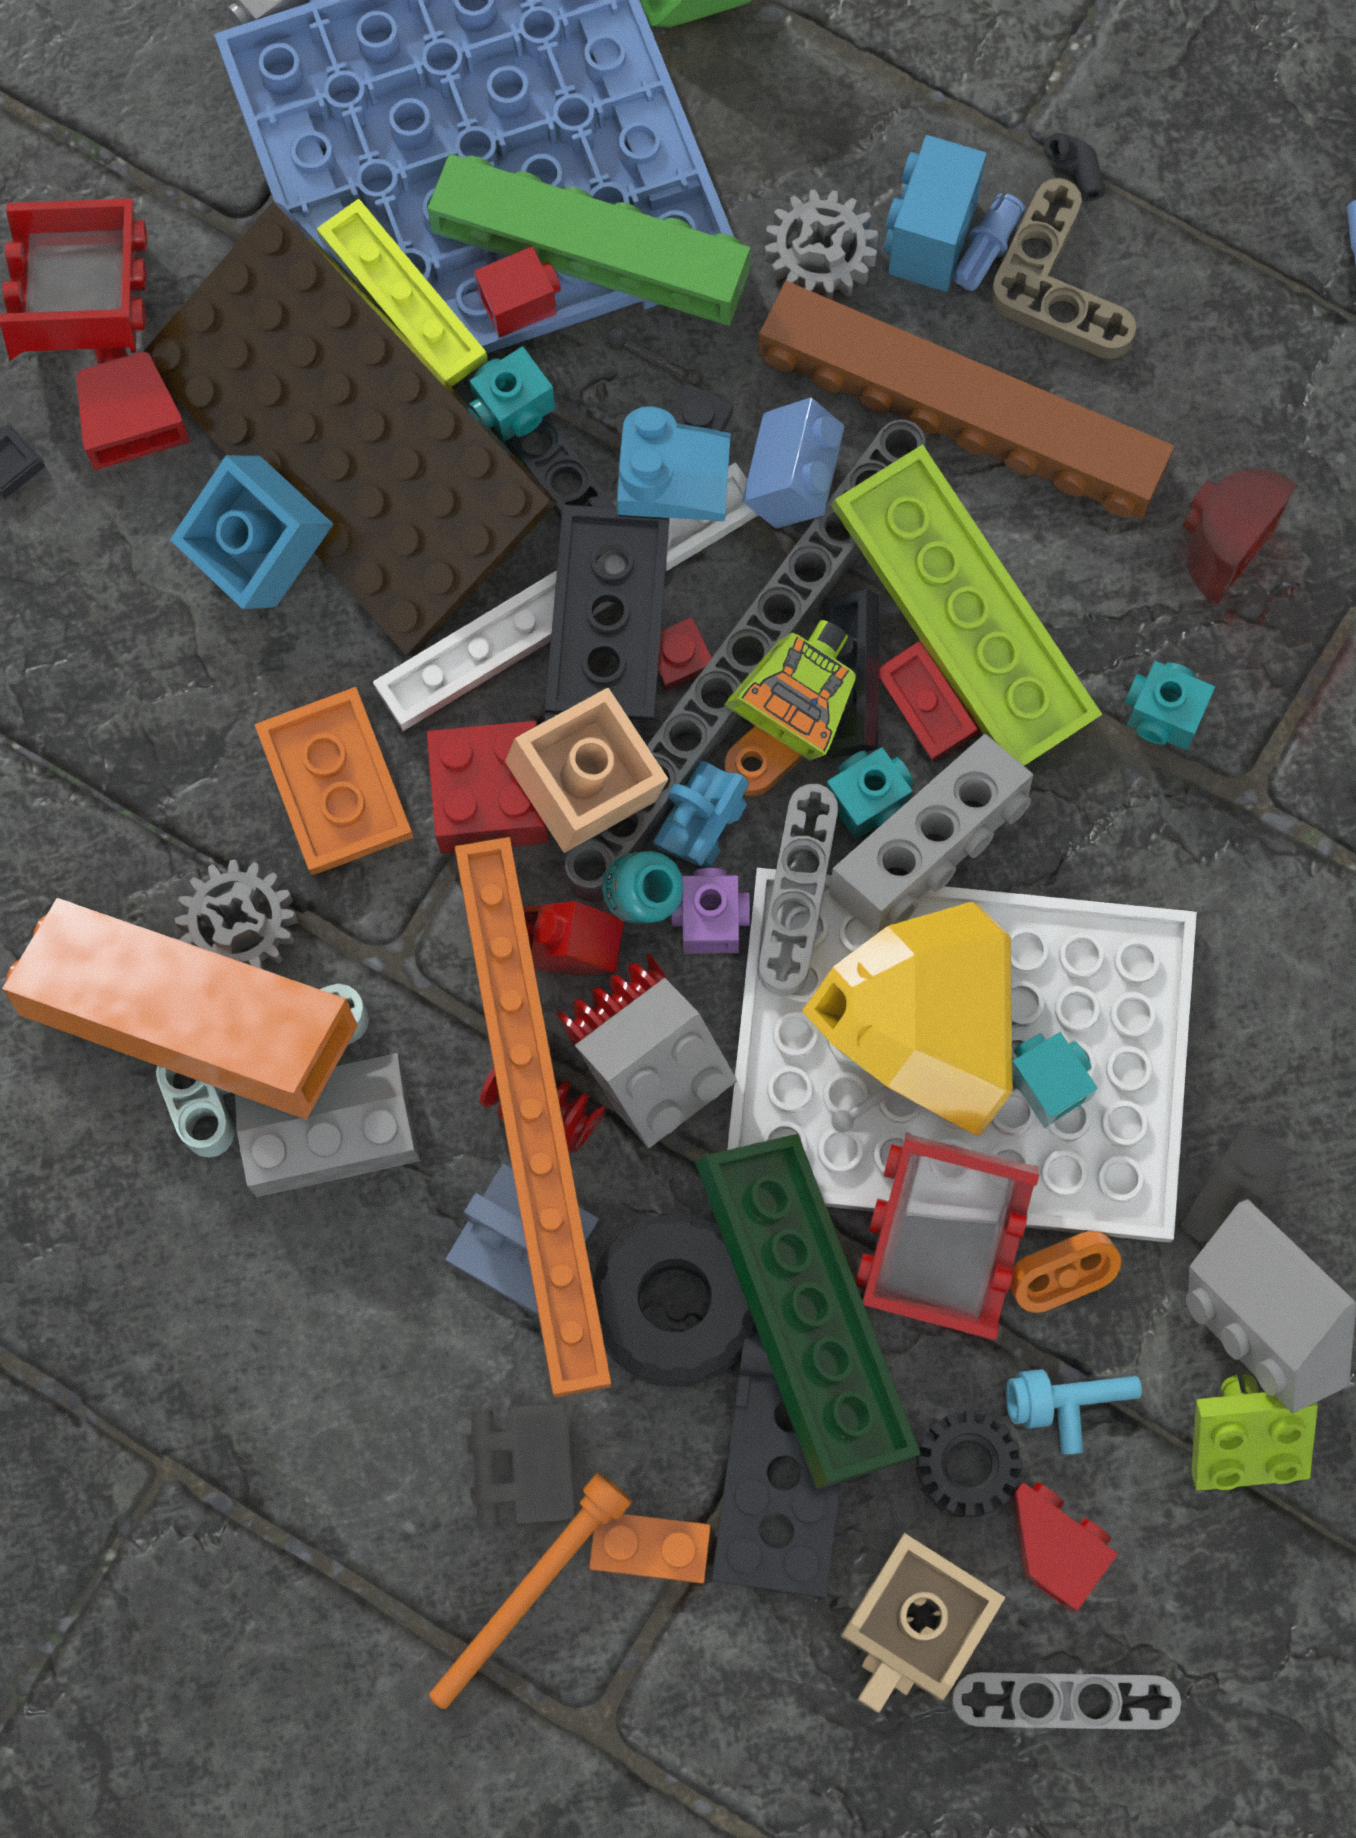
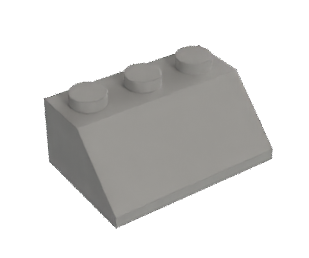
M398 1053L336 1066L307 1120L235 1094L237 1136L247 1187L256 1197L420 1161Z
M1246 1199L1238 1203L1189 1266V1289L1186 1295V1304L1194 1320L1199 1324H1205L1222 1342L1227 1353L1233 1359H1239L1257 1377L1263 1390L1270 1396H1275L1293 1414L1349 1386L1356 1302L1252 1202Z

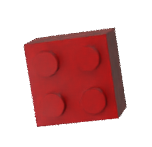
M536 721L427 731L435 837L441 854L454 853L455 846L510 837L511 847L549 843L546 824L505 763L514 739L536 727Z

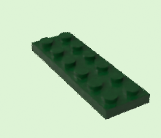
M799 1134L716 1152L702 1157L695 1163L816 1489L818 1490L898 1465L921 1455Z

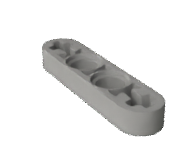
M807 784L799 787L792 794L787 810L759 959V978L762 985L770 993L778 996H789L798 992L805 985L810 968L838 814V802L834 793L820 784ZM810 799L819 800L820 809L824 812H829L828 815L822 814L817 817L814 838L803 836L806 813L802 810H797L798 807H807ZM796 832L801 836L791 837V833ZM825 837V842H820L815 838ZM798 850L811 851L819 860L818 870L807 877L797 876L790 871L787 865L789 856ZM798 902L807 908L810 915L809 921L800 929L790 930L779 922L777 917L779 909L786 903ZM773 936L788 943L806 942L805 948L793 944L791 967L800 969L798 974L789 973L787 982L776 980V971L768 968L769 964L775 965L779 963L783 942L772 943L771 939Z
M967 1674L957 1681L952 1689L950 1699L952 1710L958 1719L967 1725L976 1727L1156 1730L1166 1728L1172 1724L1178 1717L1181 1708L1180 1694L1175 1685L1165 1677L1156 1675ZM1011 1681L1013 1683L1009 1695L1012 1719L1001 1718L1004 1706H986L983 1708L982 1717H973L972 1707L962 1705V1693L972 1692L974 1682L982 1683L983 1692L987 1694H1004L1001 1682ZM1031 1683L1044 1685L1052 1695V1708L1048 1714L1041 1718L1029 1717L1020 1706V1694L1024 1687ZM1128 1683L1129 1687L1126 1696L1148 1695L1149 1685L1157 1686L1158 1695L1168 1698V1709L1158 1710L1157 1719L1151 1720L1149 1719L1147 1709L1126 1708L1129 1721H1120L1119 1716L1123 1701L1118 1684ZM1089 1684L1101 1685L1110 1695V1709L1102 1718H1088L1079 1708V1694Z

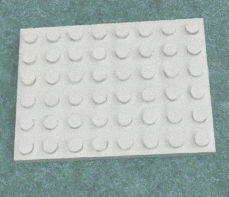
M757 868L735 1072L737 1082L734 1083L727 1150L799 1134L826 1207L874 1212L877 1198L889 1200L894 1181L893 1179L883 1177L891 1144L903 1146L905 1134L908 1132L912 1133L911 1135L1010 1161L1037 1165L1039 1167V1179L1037 1186L1034 1185L1025 1228L1072 1233L1098 1231L1110 1237L1168 1243L1174 1240L1197 912L945 886L937 892L930 889L917 900L918 906L907 920L972 901L979 904L1011 936L1012 1061L1017 1058L1013 1051L1031 1037L1042 1033L1047 1040L1061 1032L1068 1043L1073 1040L1076 1041L1087 1055L1092 1069L1087 1073L1098 1089L1091 1100L1044 1128L1012 1079V1094L981 1136L971 1134L895 1092L855 1119L851 1130L841 1133L832 1126L831 1120L833 1115L840 1110L849 1111L885 1085L833 1046L802 1010L833 966L875 936V934L830 895L832 875H826L810 968L805 985L798 992L789 996H778L770 993L762 985L759 978V959L776 869ZM791 871L792 873L800 877H807L814 874ZM798 902L784 904L777 913L779 922L790 930L804 927L810 918L807 908ZM773 936L771 939L772 943L783 942L779 963L775 965L769 964L768 968L776 971V980L787 982L789 973L798 974L800 969L791 967L793 944L805 948L806 942L788 943ZM921 1156L905 1215L997 1225L1008 1178Z

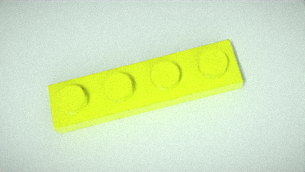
M357 199L316 228L319 239L360 289L451 387L488 361L484 348L360 199Z

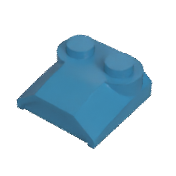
M641 407L629 413L623 423L617 515L725 521L731 433L677 424L674 417L668 411L658 407Z

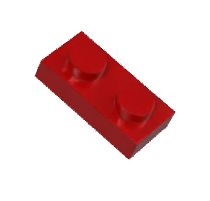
M918 641L878 668V676L934 762H937L981 733L921 641Z

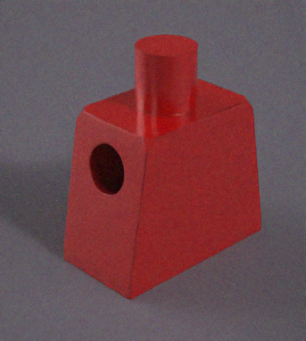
M126 348L93 349L98 365L80 370L76 375L82 442L95 471L191 442L181 415L148 352H139L128 356Z

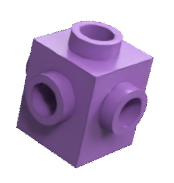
M702 868L695 870L694 876H683L684 890L682 900L672 914V926H683L684 954L739 953V926H749L750 911L749 893H738V875L727 876V871L719 868Z

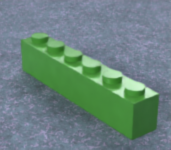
M449 153L427 208L431 230L434 234L507 257L533 246L540 263L543 264L549 261L555 272L728 326L731 324L750 272L751 247L743 245L740 240L731 235L719 233L713 236L694 230L688 223L676 218L662 220L643 214L637 207L628 203L617 202L610 204L594 199L588 192L580 188L566 187L562 189L543 183L540 178L528 172L518 171L514 174L495 168L488 161L476 156L462 158Z

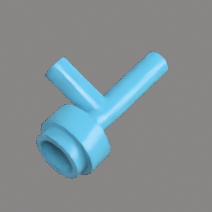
M1040 1369L1018 1372L1016 1378L1007 1380L1005 1392L1007 1410L1012 1423L1022 1424L1025 1429L1051 1426L1054 1408H1057L1061 1454H1078L1084 1452L1080 1405L1141 1398L1142 1388L1138 1376L1051 1385L1047 1373Z

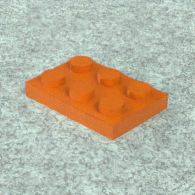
M357 687L254 724L311 876L414 838Z

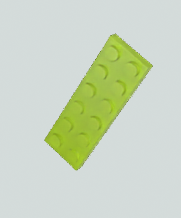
M923 444L832 502L831 506L983 735L989 736L1019 763L1025 766L1102 715Z

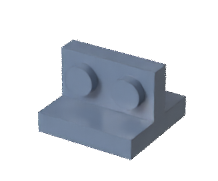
M503 1163L485 1194L481 1196L475 1193L464 1213L468 1222L445 1260L453 1267L538 1315L513 1171L511 1167ZM579 1207L585 1245H587L599 1225L600 1219Z

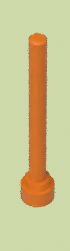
M597 1472L584 1487L583 1492L586 1495L580 1501L583 1507L431 1690L429 1698L436 1706L441 1709L448 1708L600 1523L607 1525L612 1517L618 1520L631 1505L632 1499L605 1475Z

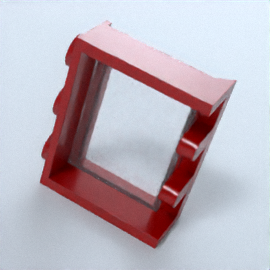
M133 199L6 203V214L13 242H5V257L10 281L3 282V298L7 313L0 314V326L9 362L22 352L130 347V352L136 353L137 331L146 329L143 298H137L138 291H146L147 289L145 260L138 258L139 252H147L148 238L145 220H136Z
M906 1132L903 1146L891 1144L883 1175L885 1178L894 1180L889 1200L877 1198L869 1229V1232L880 1234L875 1254L873 1256L863 1253L856 1286L865 1289L863 1304L864 1306L996 1340L1005 1294H1008L1013 1276L1015 1256L1027 1223L1030 1199L1034 1185L1037 1186L1039 1179V1167L945 1144Z

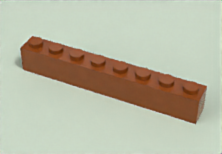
M785 281L759 332L758 356L763 357L766 363L774 369L786 373L792 372V370L812 378V381L825 391L831 393L845 392L860 399V402L865 407L874 412L885 414L889 411L915 423L923 433L935 434L938 432L956 440L961 448L972 454L983 455L987 453L1005 461V464L1011 470L1026 476L1036 474L1050 480L1057 489L1065 494L1075 497L1085 495L1099 501L1106 510L1120 517L1128 518L1134 516L1143 520L1175 447L1172 444L788 281Z

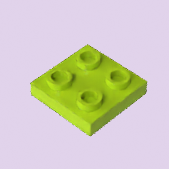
M1243 1374L1242 1379L1246 1390L1243 1393L1241 1392L1238 1376L1234 1375L1222 1383L1221 1392L1223 1397L1196 1399L1191 1471L1196 1491L1211 1489L1230 1490L1240 1486L1269 1483L1288 1484L1298 1480L1310 1479L1318 1408L1317 1402L1292 1414L1275 1396H1270L1266 1392L1258 1393L1257 1380L1248 1374Z

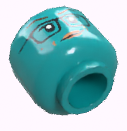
M654 851L623 854L610 864L604 874L602 883L603 898L610 912L620 920L633 924L663 921L675 912L682 900L684 890L682 874L675 862L666 855Z

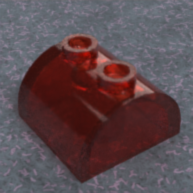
M1246 469L1228 475L1217 484L1207 480L1190 504L1192 510L1183 522L1182 527L1192 533L1187 548L1189 574L1196 587L1208 599L1219 605L1279 526L1298 486L1285 476L1270 470Z

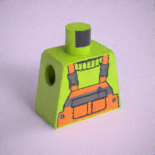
M821 620L808 641L794 633L783 637L728 698L724 706L809 761L826 755L856 678V674L851 669L836 660L848 639V635L835 624Z

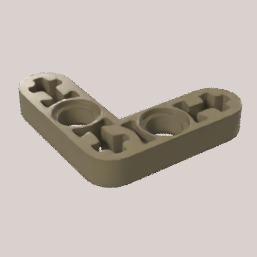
M1061 178L1050 179L1042 183L1036 191L995 276L991 293L992 305L999 314L1100 358H1120L1129 351L1135 336L1136 323L1132 314L1119 305L1050 277L1077 221L1082 201L1080 191L1075 184ZM1056 198H1061L1065 200V205L1059 209L1052 227L1045 223L1049 206ZM1030 238H1039L1048 243L1051 252L1042 259L1030 258L1022 250V244ZM1015 283L1024 287L1023 294H1019L1016 300L1007 297L1008 289H1012ZM1039 292H1042L1045 295L1042 299L1040 312L1033 310L1034 302H1037ZM1055 302H1069L1076 308L1078 316L1075 320L1068 323L1057 322L1049 314V307ZM1089 312L1094 314L1092 323L1089 324L1088 331L1084 332L1081 329L1084 326L1086 314ZM1110 324H1115L1120 327L1118 335L1112 341L1104 339V330H1107Z

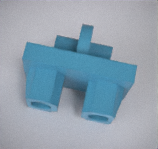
M700 761L686 786L673 784L669 791L668 797L675 806L653 844L662 852L701 867H711L721 851L717 839L725 825L738 821L747 806L743 794L750 783L743 775L725 772L707 762Z

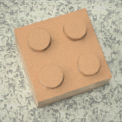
M609 688L516 737L505 760V763L564 853L656 802L668 781L666 774Z

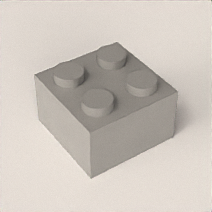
M666 978L662 979L575 1045L615 1111L648 1148L674 1131L680 1124L737 1082L736 1077L699 1012Z

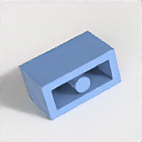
M812 397L764 412L742 502L775 529L825 515L845 425Z

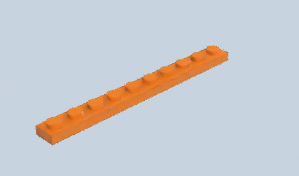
M510 837L455 846L553 1398L611 1388L608 1363Z

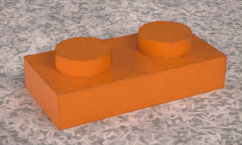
M622 1514L618 1520L612 1517L607 1525L600 1523L594 1530L589 1570L704 1584L711 1525Z

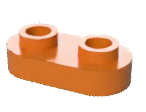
M754 726L728 751L725 758V772L743 775L750 783L743 795L754 797L768 792L805 757L757 726ZM754 757L762 763V766L757 771L750 772L742 767V762L746 758Z
M1098 1231L1083 1232L1030 1254L1018 1261L1013 1267V1276L1009 1289L1024 1310L1033 1313L1045 1312L1108 1285L1119 1273L1121 1256L1110 1238L1104 1233Z

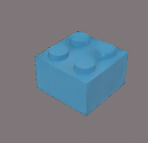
M929 135L925 136L919 154L910 152L901 182L904 183L901 197L900 199L894 198L886 222V229L889 230L885 239L883 253L891 255L889 275L948 292L953 278L952 274L956 269L978 205L987 152Z
M226 455L170 541L242 609L277 607L333 523L261 456Z

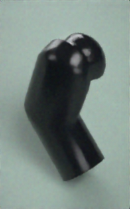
M1063 133L1050 135L1043 146L1044 154L1049 163L1076 178L1082 201H1094L1103 197L1106 191L1094 148L1070 135Z

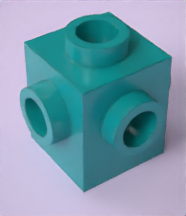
M523 346L502 360L496 358L486 362L477 370L474 378L469 380L473 401L468 406L489 429L493 428L502 442H505L514 435L521 437L530 433L541 423L543 416L556 409L553 386Z
M1154 661L1147 678L1139 674L1136 675L1124 704L1133 707L1127 725L1135 728L1136 733L1148 742L1158 745H1164L1168 742L1187 750L1215 686L1195 678L1194 672L1183 665L1171 662L1164 665Z
M883 747L870 755L866 751H860L848 758L839 766L838 770L840 773L828 780L826 785L834 793L838 802L837 815L854 840H857L874 828H879L911 799L913 791L910 787L914 785V781L905 764L898 757L891 760Z

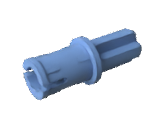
M999 193L981 224L975 226L970 231L969 240L971 244L952 274L956 284L961 285L968 291L976 290L994 259L1001 258L1006 254L1009 237L1026 212L1024 204L1018 198L1011 194H1006L1004 197L1003 193Z

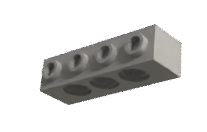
M984 734L833 868L830 895L875 935L891 924L906 921L917 908V900L930 889L934 892L942 889L953 877L958 863L967 855L972 858L977 857L990 844L994 836L993 832L1005 821L1013 824L1025 813L1031 803V799L1028 796L1033 774L989 736ZM976 801L982 804L983 807L973 808L965 805L963 802ZM928 834H938L946 840L935 842L925 836ZM901 868L909 874L895 876L890 874L887 869Z

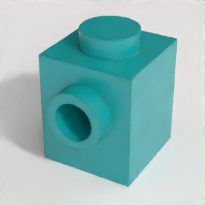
M1061 1032L1047 1040L1042 1033H1039L1019 1045L1013 1051L1017 1058L1012 1061V1079L1044 1128L1091 1100L1098 1089L1087 1073L1092 1069L1087 1055L1076 1041L1073 1040L1068 1043Z

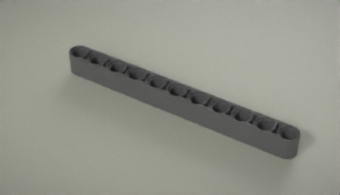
M895 420L889 422L880 430L827 502L825 515L815 518L651 739L647 747L666 774L669 785L667 789L660 793L656 802L626 818L632 820L638 826L636 831L632 835L622 838L612 835L606 829L569 850L565 859L567 881L571 891L578 898L585 901L604 899L602 892L604 874L597 880L585 881L576 875L578 868L585 862L596 861L606 868V872L610 864L623 854L641 852L675 806L668 797L673 784L686 786L700 761L708 762L741 717L728 707L713 709L703 702L704 697L712 692H722L730 697L758 665L743 666L734 657L741 651L752 650L757 652L763 659L783 637L791 633L800 636L823 605V599H827L858 558L861 550L852 537L845 541H837L826 533L834 527L845 528L831 504L842 494L897 461L899 458L893 457L887 451L891 447L903 446L910 451H913L922 444L925 447V436L915 423L908 420ZM804 568H814L823 577L815 582H805L800 580L796 573ZM773 609H783L788 611L793 618L784 624H774L765 615ZM681 734H691L700 741V744L691 751H680L671 743L674 738Z

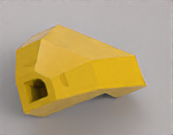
M972 901L885 927L833 966L802 1010L833 1046L885 1086L973 1135L981 1136L1013 1092L1011 936L979 904Z

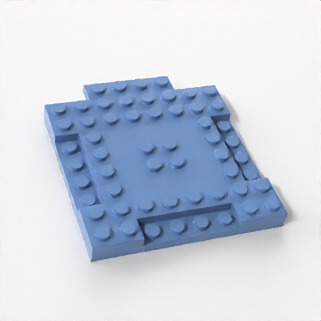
M309 0L307 4L214 34L220 56L273 201L282 204L351 278L319 239L316 228L357 199H360L484 348L486 353L638 302H642L644 310L659 304L555 272L561 287V291L555 294L557 314L502 338H498L478 296L474 271L507 256L434 234L431 230L427 208L449 153L462 158L467 156L480 157L491 163L493 167L514 174L518 171L528 172L540 178L543 183L562 189L566 187L580 188L588 192L594 199L610 204L617 202L628 203L637 207L643 214L662 220L676 218L688 223L694 230L713 236L722 233L734 237L639 0Z

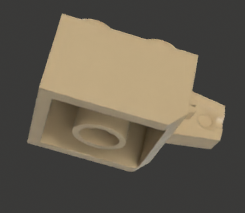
M904 1533L840 1636L868 1654L861 1666L873 1673L857 1701L878 1714L894 1688L907 1695L913 1684L938 1700H944L1006 1597ZM925 1602H928L936 1611L930 1614L931 1617H937L936 1626L934 1629L924 1627L917 1633L908 1624V1622L913 1621V1617L907 1618V1610L910 1605L918 1608Z

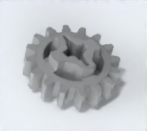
M816 189L810 190L809 202L802 203L795 195L790 197V212L788 213L777 208L774 212L775 225L767 226L766 242L768 245L765 246V261L774 263L771 271L773 280L786 277V281L814 293H823L824 297L833 300V292L838 289L845 296L850 297L853 293L852 280L865 284L868 281L869 273L867 267H875L877 250L873 248L877 247L878 234L876 230H868L871 222L869 212L856 216L857 200L851 198L844 205L838 203V193L834 190L828 195L827 200H820ZM796 230L798 237L792 241V247L787 250V241L792 232ZM855 243L856 251L847 263L845 261V254L850 252V245Z
M230 860L228 873L221 874L212 864L208 866L210 880L206 883L195 877L190 880L196 891L194 897L180 896L178 899L182 908L188 911V915H181L175 918V924L178 929L189 932L181 937L180 941L263 970L262 961L267 958L280 964L283 959L277 950V946L279 943L293 945L294 938L284 927L296 924L297 916L294 911L283 909L291 904L293 899L288 890L276 892L281 882L274 872L262 880V869L258 863L253 862L247 872L244 873L241 871L236 860ZM232 888L231 891L214 898L219 893ZM260 894L270 903L272 920L268 919L264 914L257 912L260 904L258 899ZM242 911L248 922L246 921L245 924L236 922L231 930L224 919L228 917L237 919ZM201 921L206 922L208 926L215 929L212 938L214 942L213 947L208 945L203 938ZM255 943H259L256 947L252 948L251 950L240 953L242 949Z

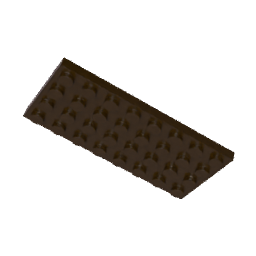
M273 201L143 351L149 353L167 390L226 455L261 456L333 523L314 553L406 655L415 656L557 503L550 493L282 204Z

